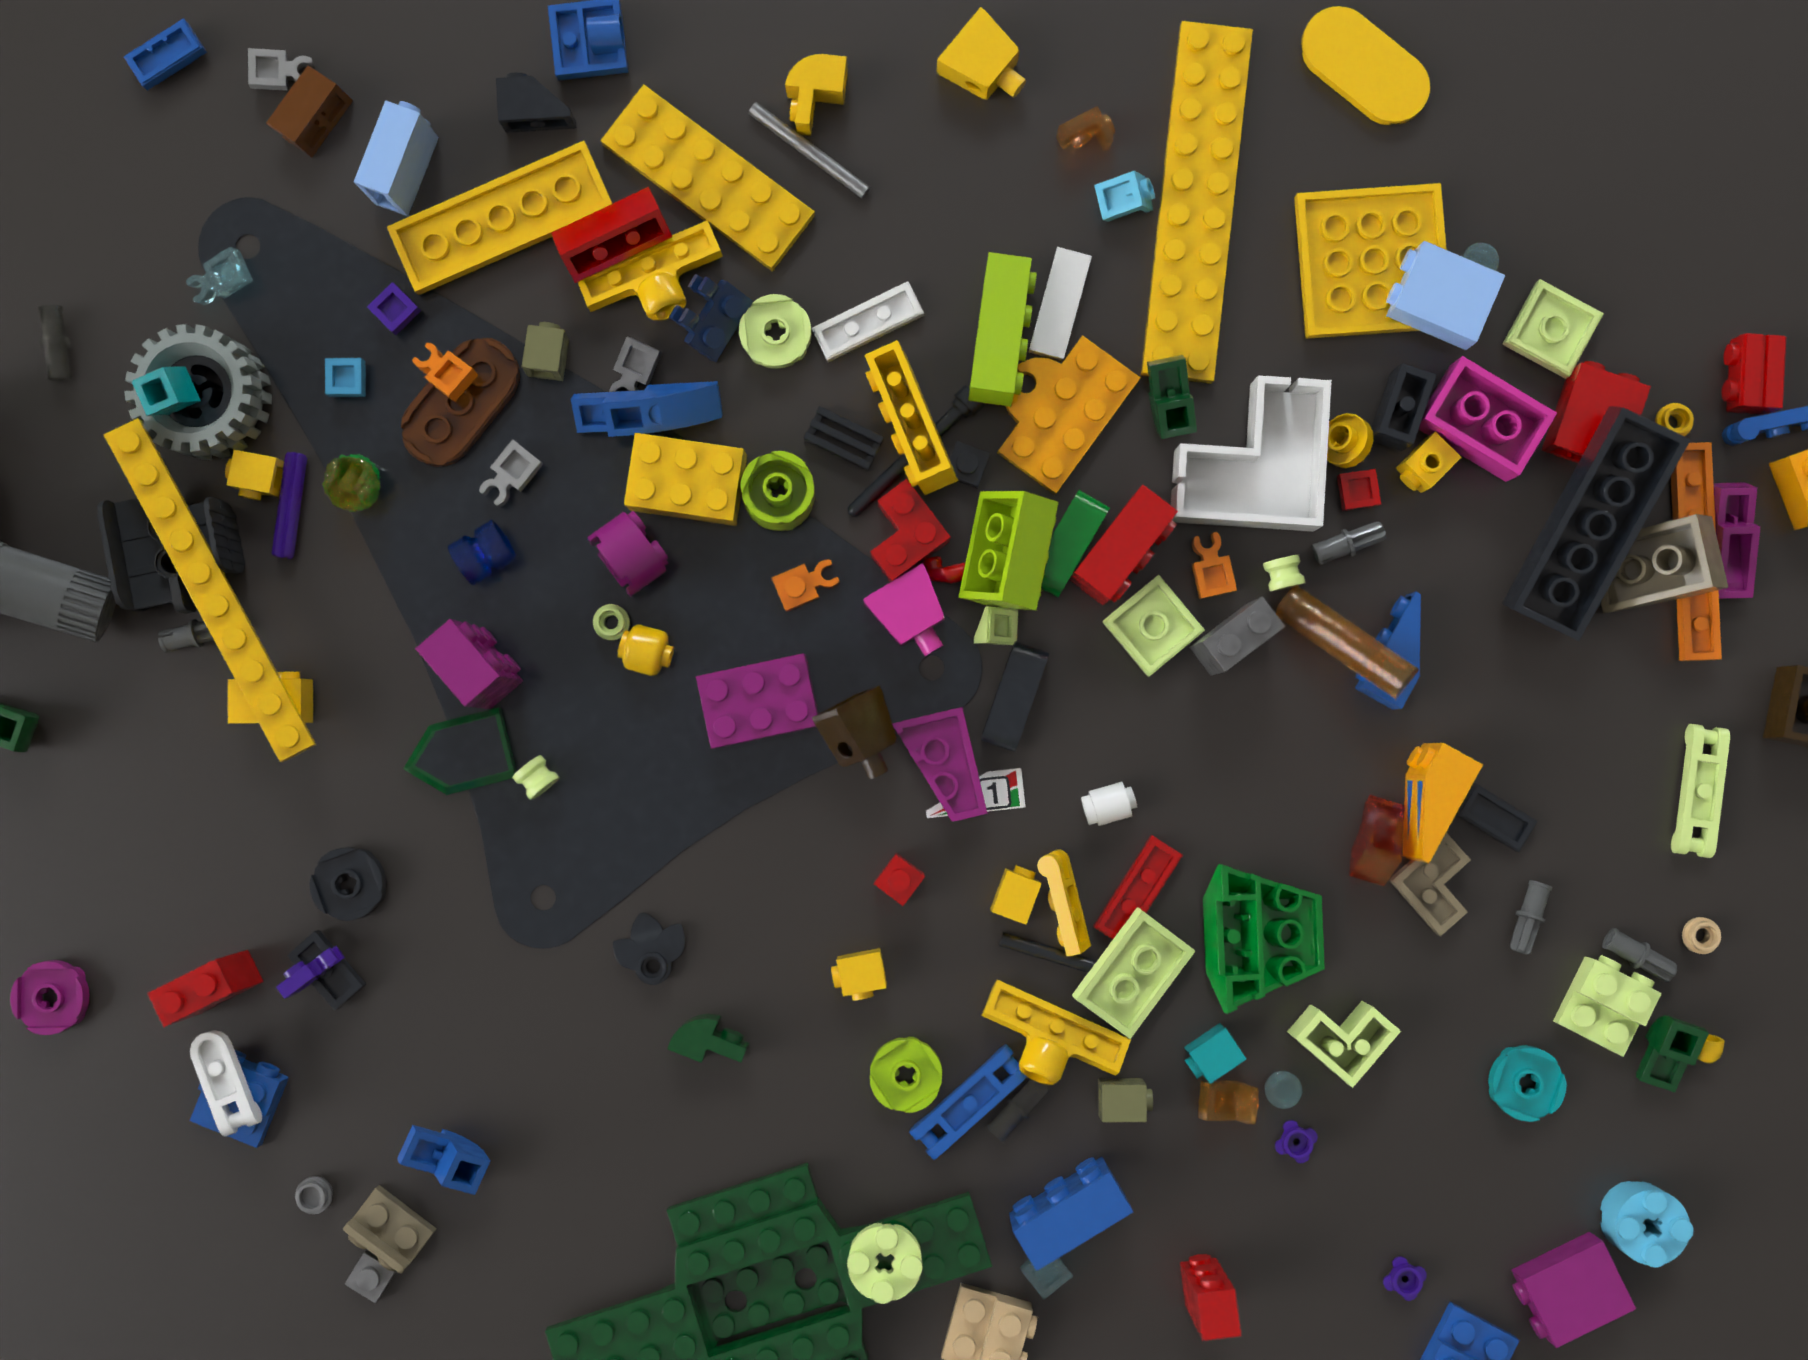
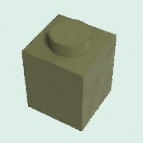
M540 322L539 326L528 325L522 360V368L528 377L564 380L569 338L564 329L551 322Z
M1098 1078L1099 1117L1102 1122H1147V1111H1153L1152 1089H1147V1085L1142 1078Z

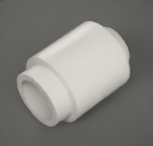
M1122 782L1088 791L1089 795L1081 797L1089 825L1098 823V826L1132 817L1131 809L1137 808L1132 787L1125 788Z

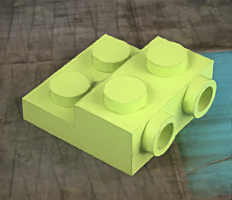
M1600 955L1599 959L1596 960L1585 956L1553 1022L1624 1057L1639 1025L1646 1026L1662 993L1652 989L1655 982L1641 974L1633 972L1632 976L1629 977L1619 972L1622 965L1610 958Z

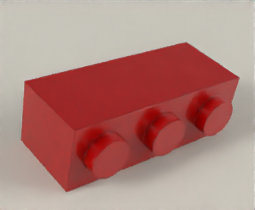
M649 186L551 232L560 257L574 283L673 237Z
M1207 1254L1190 1256L1189 1261L1180 1262L1185 1306L1202 1340L1241 1336L1235 1288L1218 1260L1211 1258Z

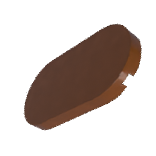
M492 338L470 339L464 341L453 350L452 353L472 367L478 374L477 378L456 402L428 382L408 406L401 422L402 439L407 451L417 460L427 465L438 467L448 466L461 460L513 397L520 380L519 365L513 353L501 342Z

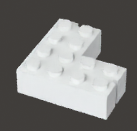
M1258 375L1250 384L1246 448L1180 443L1174 450L1172 483L1179 484L1171 492V506L1178 511L1172 520L1175 523L1312 532L1323 527L1332 380L1298 378L1291 385L1290 377Z

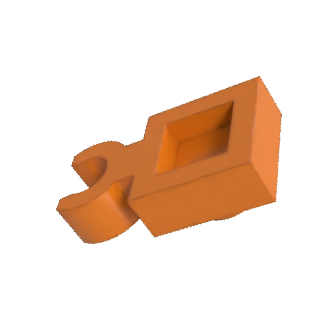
M426 343L425 347L431 352L430 358L427 361H420L414 357L412 359L413 363L423 373L427 374L424 378L431 385L456 402L477 378L478 374L472 367L449 350L443 356L435 345Z
M1218 532L1211 534L1212 546L1208 549L1202 547L1199 536L1192 538V548L1201 557L1200 562L1192 564L1199 599L1237 591L1229 555L1218 556V550L1221 546V537Z
M831 560L819 562L815 570L810 573L806 565L802 564L772 577L786 612L818 599L819 596L815 588L820 586L833 588L840 583L838 577L831 580H825L822 577V571L833 565Z

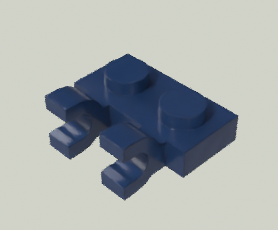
M695 274L687 287L706 299L707 303L699 316L688 308L684 310L676 305L669 318L689 331L684 342L709 360L717 362L740 324L743 314L746 313L753 301L728 281L720 280L717 285L708 277L703 279Z

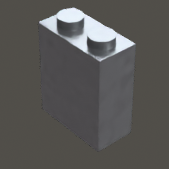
M1262 596L1245 604L1189 648L1210 676L1226 672L1283 629L1285 625Z

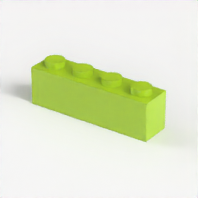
M993 252L988 253L968 401L1011 407L1014 394L1021 395L1024 373L1017 372L1019 360L1025 361L1028 339L1022 338L1023 327L1029 328L1032 315V306L1026 305L1027 294H1034L1037 276L1036 272H1030L1032 258Z

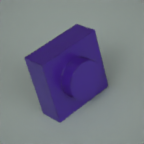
M393 282L367 306L394 335H397L421 312Z

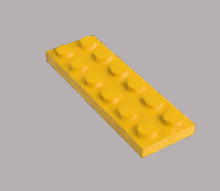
M644 84L600 140L604 147L702 220H708L710 226L772 272L815 217L814 210Z
M581 141L387 226V229L412 287L420 295L552 237L551 232L612 204V201L585 141Z

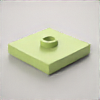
M1539 279L1532 288L1502 345L1566 379L1574 370L1604 313Z
M1157 575L1102 621L1147 677L1151 676L1205 631L1160 575Z

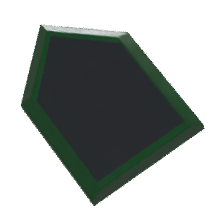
M501 707L429 725L403 770L445 795L512 779L517 771Z

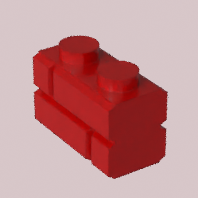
M1746 333L1730 340V344L1726 346L1723 356L1724 364L1729 366L1728 379L1722 387V399L1727 401V412L1765 415L1783 409L1786 336Z

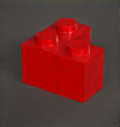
M907 479L877 500L878 507L897 532L870 551L873 560L890 582L917 567L925 559L931 557L950 542L951 536Z

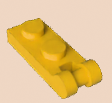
M1056 849L1041 857L1037 867L1039 873L1047 877L1050 888L1048 901L1052 911L1056 912L1059 924L1057 927L1058 941L1065 948L1066 956H1073L1083 953L1091 947L1069 856L1065 851Z

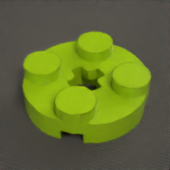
M915 1037L896 1038L885 1043L876 1052L870 1066V1085L877 1100L889 1109L904 1111V1113L917 1112L930 1105L937 1097L942 1083V1066L938 1055L927 1043ZM904 1065L907 1069L911 1067L915 1069L916 1072L912 1075L914 1081L911 1084H908L905 1080L899 1082L896 1079L900 1074L899 1067Z

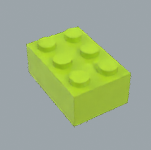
M980 491L958 598L991 607L1037 610L1038 600L1042 592L1041 586L1045 566L1049 558L1050 541L1056 523L1058 502L1026 491Z

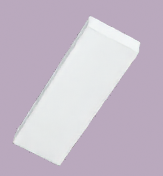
M1057 247L1029 353L1063 362L1092 256Z
M907 281L813 327L812 332L827 362H830L923 317L924 312Z

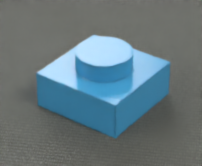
M325 358V394L329 397H366L365 360L362 358Z

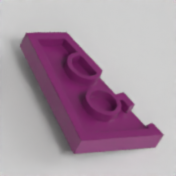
M962 707L892 723L952 822L988 814Z

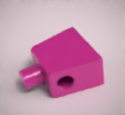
M923 563L863 599L866 607L900 646L915 639L924 656L943 646L933 627L943 622L945 617Z

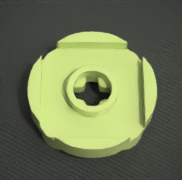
M770 294L755 300L752 306L743 314L739 324V336L744 350L754 363L767 368L780 369L791 366L805 357L811 342L812 329L806 311L799 304L785 295ZM772 323H778L781 329H786L785 334L780 335V340L774 341L772 336L765 335L766 331L771 330Z
M875 1223L865 1227L856 1235L850 1247L847 1260L850 1279L860 1293L880 1304L906 1296L916 1286L922 1272L921 1248L917 1239L909 1230L897 1224ZM880 1253L885 1257L890 1254L893 1255V1268L890 1270L885 1268L882 1270L876 1267L878 1264L876 1256Z

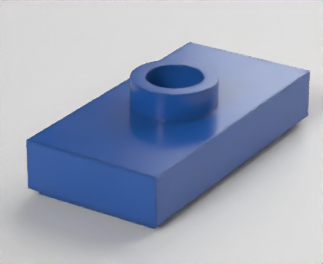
M183 18L123 57L140 84L148 91L206 54L207 51L189 23Z

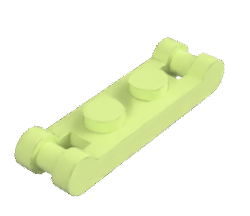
M1690 723L1685 730L1686 751L1676 831L1672 836L1671 850L1673 853L1684 855L1688 852H1696L1699 857L1712 858L1717 848L1730 731L1719 727L1707 730L1704 729L1703 725ZM1704 744H1710L1712 748L1711 755L1702 754ZM1693 827L1701 828V836L1699 838L1692 837Z

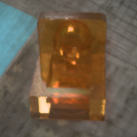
M1201 1081L1198 1118L1206 1121L1237 1120L1248 1125L1256 1124L1257 1110L1259 1108V1090L1257 1087L1239 1081H1214L1211 1084L1208 1081Z

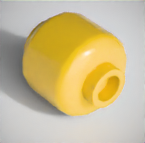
M637 624L630 631H624L617 656L622 658L623 666L626 669L655 676L660 672L662 666H670L674 647L668 645L669 638L666 632Z

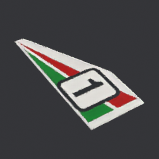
M1021 768L988 771L979 777L987 812L1026 807ZM940 802L926 811L927 818L948 816Z

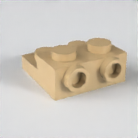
M960 1283L941 1359L1027 1360L1028 1353L1022 1351L1025 1338L1033 1339L1037 1325V1316L1032 1315L1031 1302Z

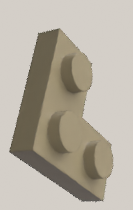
M1445 833L1430 863L1410 860L1388 879L1436 935H1443L1468 913L1444 885L1471 861L1448 833Z

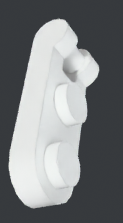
M216 1030L202 1033L196 1037L190 1048L191 1060L221 1135L226 1137L236 1133L238 1127L243 1125L251 1127L261 1123V1110L253 1100L229 1037L223 1032ZM236 1101L239 1111L236 1113L230 1112L227 1104Z

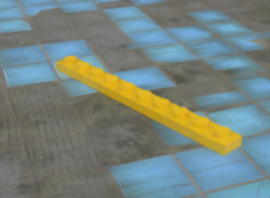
M137 418L103 434L278 760L284 762L314 747L316 743L223 570L217 565L209 544L143 422Z

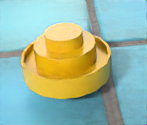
M1345 413L1336 416L1329 421L1327 461L1341 468L1353 467L1362 462L1371 451L1373 430L1368 422L1356 414Z

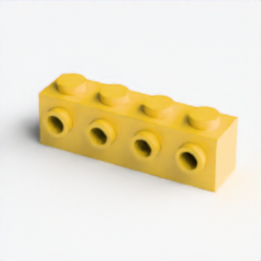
M896 340L865 354L870 367V371L865 372L873 392L879 391L883 402L878 403L885 422H892L896 433L892 434L891 438L898 454L905 453L909 465L905 466L904 470L911 486L919 485L924 495H927L957 482L958 479L909 360L899 341Z

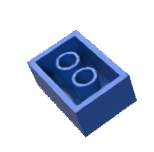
M1094 1157L1084 1160L1076 1166V1173L1066 1179L1062 1176L1053 1179L1044 1186L1045 1191L1034 1198L1031 1195L1026 1196L1013 1205L1012 1208L1014 1210L1009 1213L1013 1233L1036 1271L1133 1213L1125 1193L1103 1157L1097 1160Z

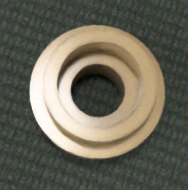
M1696 917L1689 920L1684 926L1682 939L1685 946L1692 952L1708 954L1719 946L1721 932L1718 925L1711 919ZM1702 929L1704 931V938L1698 942L1696 940V932Z

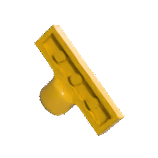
M708 220L672 235L673 237L579 281L578 285L590 312L632 295L639 297L646 315L655 321L670 319L669 316L676 305L684 309L686 298L680 286L679 277L683 273L723 257Z
M996 980L981 1015L1026 1037L1027 1043L1019 1061V1069L1028 1078L1047 1085H1053L1061 1079L1070 1057L1077 1058L1116 1076L1120 1072L1131 1039L1000 980Z

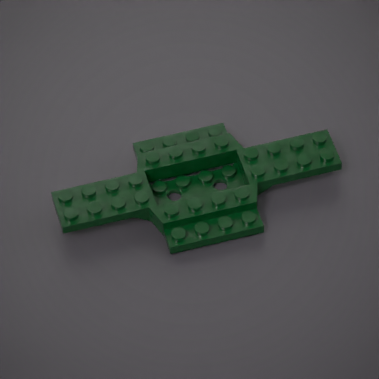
M807 1162L669 1206L666 1211L677 1243L675 1250V1283L654 1293L548 1326L545 1334L553 1360H869L863 1342V1308L878 1303L874 1299L864 1296L856 1289L850 1279L847 1266L852 1241L861 1230L875 1223L897 1224L905 1227L914 1235L921 1248L922 1272L918 1283L909 1293L992 1267V1262L970 1192L870 1224L840 1229L818 1197ZM880 1253L876 1256L878 1259L876 1267L882 1270L885 1268L890 1270L893 1268V1255L890 1254L885 1257ZM809 1268L814 1271L817 1280L812 1287L802 1288L797 1284L795 1275L800 1269ZM734 1290L741 1291L746 1296V1306L741 1310L730 1309L726 1304V1296L729 1292ZM839 1301L848 1304L716 1347L720 1339Z

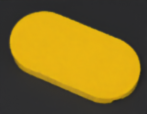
M1335 6L1318 12L1307 24L1301 40L1302 56L1306 66L1372 121L1382 125H1391V123L1403 124L1416 117L1425 106L1430 93V80L1424 66L1362 14L1351 8Z

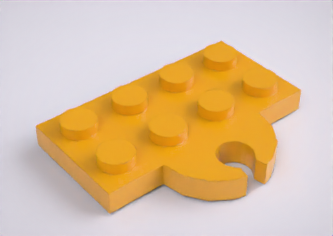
M1083 335L1062 364L1049 358H1032L1018 365L1017 372L1032 377L1035 382V389L1029 393L1021 392V395L1014 394L1011 407L1006 406L1008 414L1015 420L1017 426L997 452L1054 495L1141 378Z

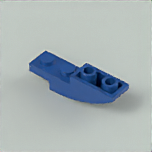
M718 381L647 385L645 390L574 394L571 398L577 433L608 432V437L668 431L723 417Z

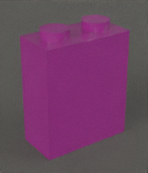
M1587 1232L1511 1269L1517 1281L1512 1284L1513 1289L1523 1305L1528 1304L1533 1314L1529 1318L1533 1330L1540 1339L1546 1338L1555 1348L1636 1310L1604 1242L1591 1232Z

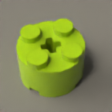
M773 451L753 459L744 470L741 479L742 499L749 516L758 525L774 531H789L796 528L809 516L815 502L814 481L805 462L799 457L785 451ZM780 485L784 486L785 495L780 494L777 498L773 497L771 488L778 489Z

